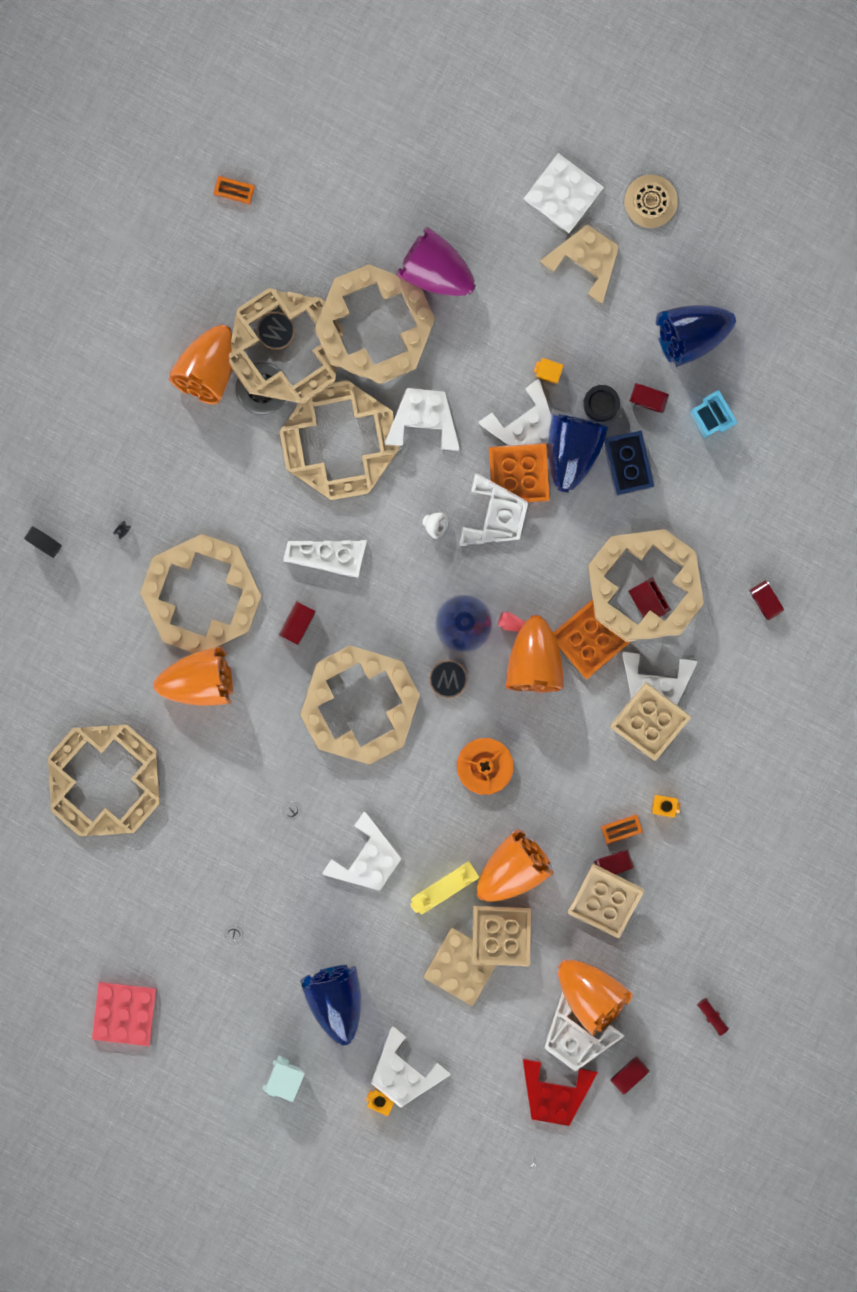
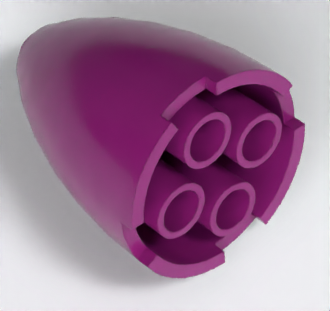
M426 226L423 230L424 235L417 237L403 259V269L399 268L396 276L416 287L433 293L448 296H466L467 293L471 295L476 285L468 265L443 237Z

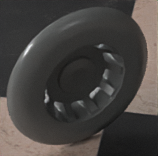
M253 363L259 373L263 374L265 381L268 380L266 375L272 377L282 371L272 363ZM237 378L235 387L237 399L242 407L250 413L269 415L279 410L286 402V400L276 398L270 401V397L252 394L253 397L250 398L249 392L239 378Z

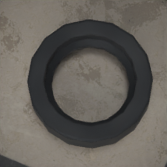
M607 385L592 387L586 393L583 400V408L586 414L597 422H605L612 419L620 407L618 393ZM598 392L609 394L613 400L612 409L606 414H597L590 406L591 398Z
M34 526L30 528L24 537L27 542L52 558H55L62 547L59 542Z

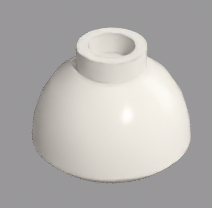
M438 512L426 515L423 519V525L426 527L428 534L437 539L446 531L448 517L446 514Z

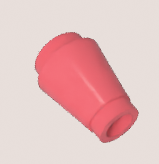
M503 611L497 625L503 630L519 632L525 622L509 611L507 613Z

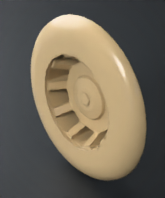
M644 175L630 184L625 194L624 204L627 214L636 224L647 228H656L666 224L674 216L677 210L678 197L675 188L667 179L658 175Z

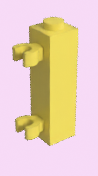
M467 861L411 897L412 903L410 905L415 913L419 912L422 915L480 877L470 861Z

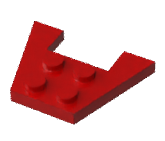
M522 1058L531 1119L570 1126L598 1072L579 1068L576 1087L538 1081L541 1062Z

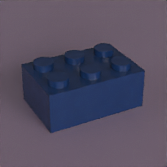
M642 430L603 440L615 496L655 487Z

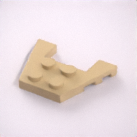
M586 225L545 256L540 263L555 272L565 256L598 278L587 295L602 304L619 246L589 225Z

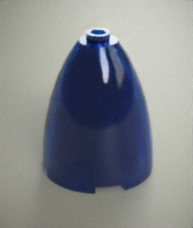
M708 305L676 307L661 311L656 316V325L660 329L658 341L662 352L668 362L673 361L676 367L690 363L712 351L730 334L736 323L734 313L720 307Z
M552 413L548 435V459L554 485L558 487L559 491L569 493V490H574L587 476L601 452L608 426L600 423L595 424L574 416Z
M458 595L448 599L439 608L435 620L436 632L442 643L458 652H471L480 648L488 640L493 626L492 616L488 607L480 599L470 595ZM463 618L469 621L466 626L461 624Z
M347 964L320 969V972L315 973L312 977L310 975L303 977L300 983L304 997L320 1027L332 1040L340 1043L341 1046L352 1043L351 1040L355 1038L361 1012V990L356 966L348 968Z

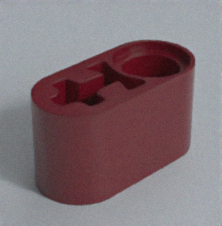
M635 383L629 402L664 413L669 394Z
M766 580L749 590L767 621L784 611L782 604Z
M628 849L594 861L595 865L615 875L634 868Z
M636 1056L619 1070L610 1081L624 1095L642 1080L650 1070Z

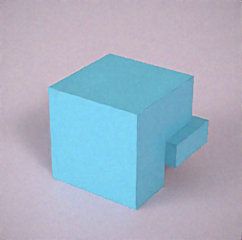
M719 390L702 399L703 403L689 412L704 439L717 431L722 433L738 424Z

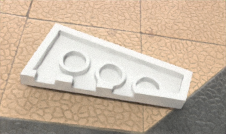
M367 540L288 541L283 561L358 578Z

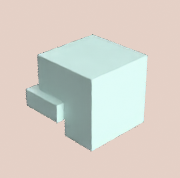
M279 1055L277 1061H273V1071L267 1085H263L262 1089L270 1096H278L293 1102L305 1073L299 1067L289 1064V1060L286 1057Z

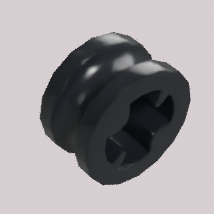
M123 521L113 534H117L121 540L131 529V526H127L126 522Z

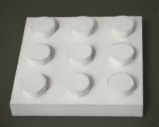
M558 153L523 200L570 234L604 187Z

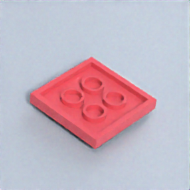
M99 982L92 1040L150 1046L156 988Z

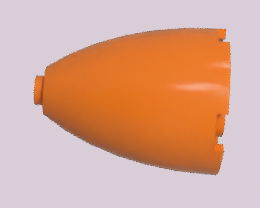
M221 324V326L217 325L195 339L175 362L169 373V381L184 394L189 393L195 397H200L199 401L218 404L226 390L232 371L229 363V353H232L231 339L233 333L231 328L224 324Z
M532 615L530 619H527L514 641L506 674V689L522 692L524 689V691L546 693L558 692L560 689H564L560 650L549 624L540 615Z
M215 647L199 651L173 663L156 677V681L153 682L155 692L169 700L189 705L215 706L230 704L232 701L229 699V696L233 694V679L231 667L228 666L227 661L224 659L226 657L224 648Z
M516 829L498 846L489 858L477 884L476 894L482 901H501L521 895L553 875L554 871L550 870L548 866L551 862L535 841L532 842L529 838L525 837L524 831Z
M565 959L557 967L559 969L557 972L559 983L568 1005L592 1036H594L596 1030L600 1033L620 1015L619 1013L624 1008L623 1004L628 1005L633 998V994L618 980L590 964L572 959L567 961Z

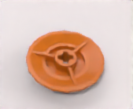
M478 738L469 742L460 751L457 759V774L461 783L470 791L480 795L494 794L502 790L510 782L514 771L513 758L509 750L501 742L491 738ZM488 761L489 771H481L480 763Z

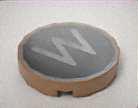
M270 312L259 321L257 336L261 344L266 348L280 350L288 347L293 341L295 327L292 320L290 321L286 314Z
M445 660L436 664L431 670L429 677L430 686L433 691L445 698H452L461 694L466 688L468 681L464 667L452 660Z

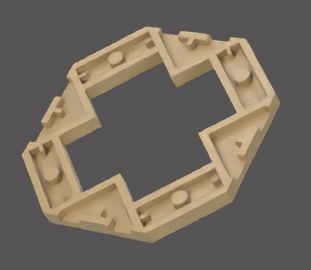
M368 264L333 280L314 330L330 365L348 370V372L383 384L416 369L435 317L421 288L404 281L393 273ZM373 284H377L383 300L402 294L416 324V327L400 333L407 351L373 365L366 348L348 355L333 323L350 314L343 299L344 296Z
M268 288L237 308L231 339L232 353H229V363L250 394L303 404L335 382L337 367L330 365L322 345L312 350L322 367L293 386L282 371L265 381L244 352L259 342L258 337L249 326L250 324L278 306L281 307L290 321L306 311L313 322L317 324L325 304L322 298H312L302 294L286 293ZM336 320L333 323L342 340L344 328Z
M348 380L333 383L303 404L299 403L280 430L286 470L331 501L369 494L400 449L396 445H385L386 437L394 421L393 411ZM352 400L355 418L374 415L381 452L362 455L365 475L328 481L324 463L305 466L299 429L317 426L315 406Z
M665 529L611 536L588 565L595 619L626 642L645 638H660L661 636L681 635L704 605L696 551ZM654 546L683 567L673 580V584L687 594L666 621L649 611L639 625H637L608 604L619 588L607 580L605 576L626 550L642 561Z
M200 534L154 556L140 592L162 641L192 653L218 647L249 632L261 599V593L239 547L204 534ZM196 552L231 564L225 583L243 589L231 625L212 619L206 637L171 625L170 623L177 606L159 600L171 564L190 570Z
M349 645L315 664L300 716L319 750L370 765L404 747L420 694L401 660ZM360 663L368 679L385 671L402 702L385 712L394 729L361 747L352 730L334 739L318 708L319 705L334 698L326 680Z
M129 725L72 728L48 756L51 812L80 837L135 833L160 804L157 750ZM116 740L143 764L131 780L145 792L121 819H118L111 811L104 808L96 819L92 821L64 797L77 782L63 769L87 741L103 753Z

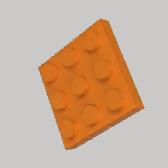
M546 443L488 447L490 479L493 483L523 498L527 502L550 501Z
M593 599L553 632L560 650L586 680L630 643L624 641L595 619Z

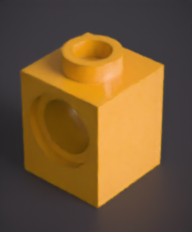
M542 358L541 362H536L533 372L537 373L535 378L557 385L564 365Z
M654 794L651 813L675 818V815L680 812L681 803L678 802V798ZM664 801H669L672 805L671 809L667 812H664L661 808Z
M376 1087L374 1091H369L365 1100L368 1102V1108L387 1117L394 1105V1102ZM382 1096L386 1102L384 1105L378 1106L374 1102L375 1098Z

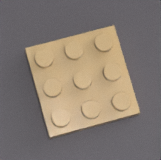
M645 682L610 724V728L656 761L691 719V715L649 683Z
M592 864L567 913L619 939L645 889Z
M473 906L472 964L529 967L531 908Z
M451 927L423 978L473 1006L496 965L472 964V939Z

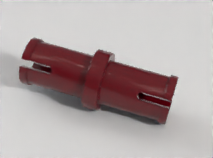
M707 998L702 999L697 1004L706 1016V1021L712 1024L719 1036L729 1030V1027L719 1016L720 1013L715 1011Z

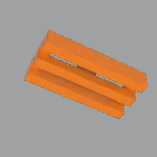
M218 176L213 195L251 205L255 185ZM222 181L225 183L250 189V191L246 192L243 190L220 185V182ZM219 189H222V190L230 191V192H233V193H237V194H241V195L248 196V198H247V199L241 198V197H238V196H234V195L226 194V193H223V192H219L218 190H219Z
M637 814L600 826L606 844L643 833ZM635 819V823L606 832L607 828ZM636 826L638 828V830L612 839L608 838V836Z

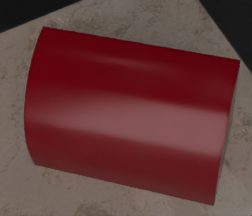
M653 577L628 591L643 618L649 611L658 617L671 611Z
M296 601L279 636L299 645L316 611Z

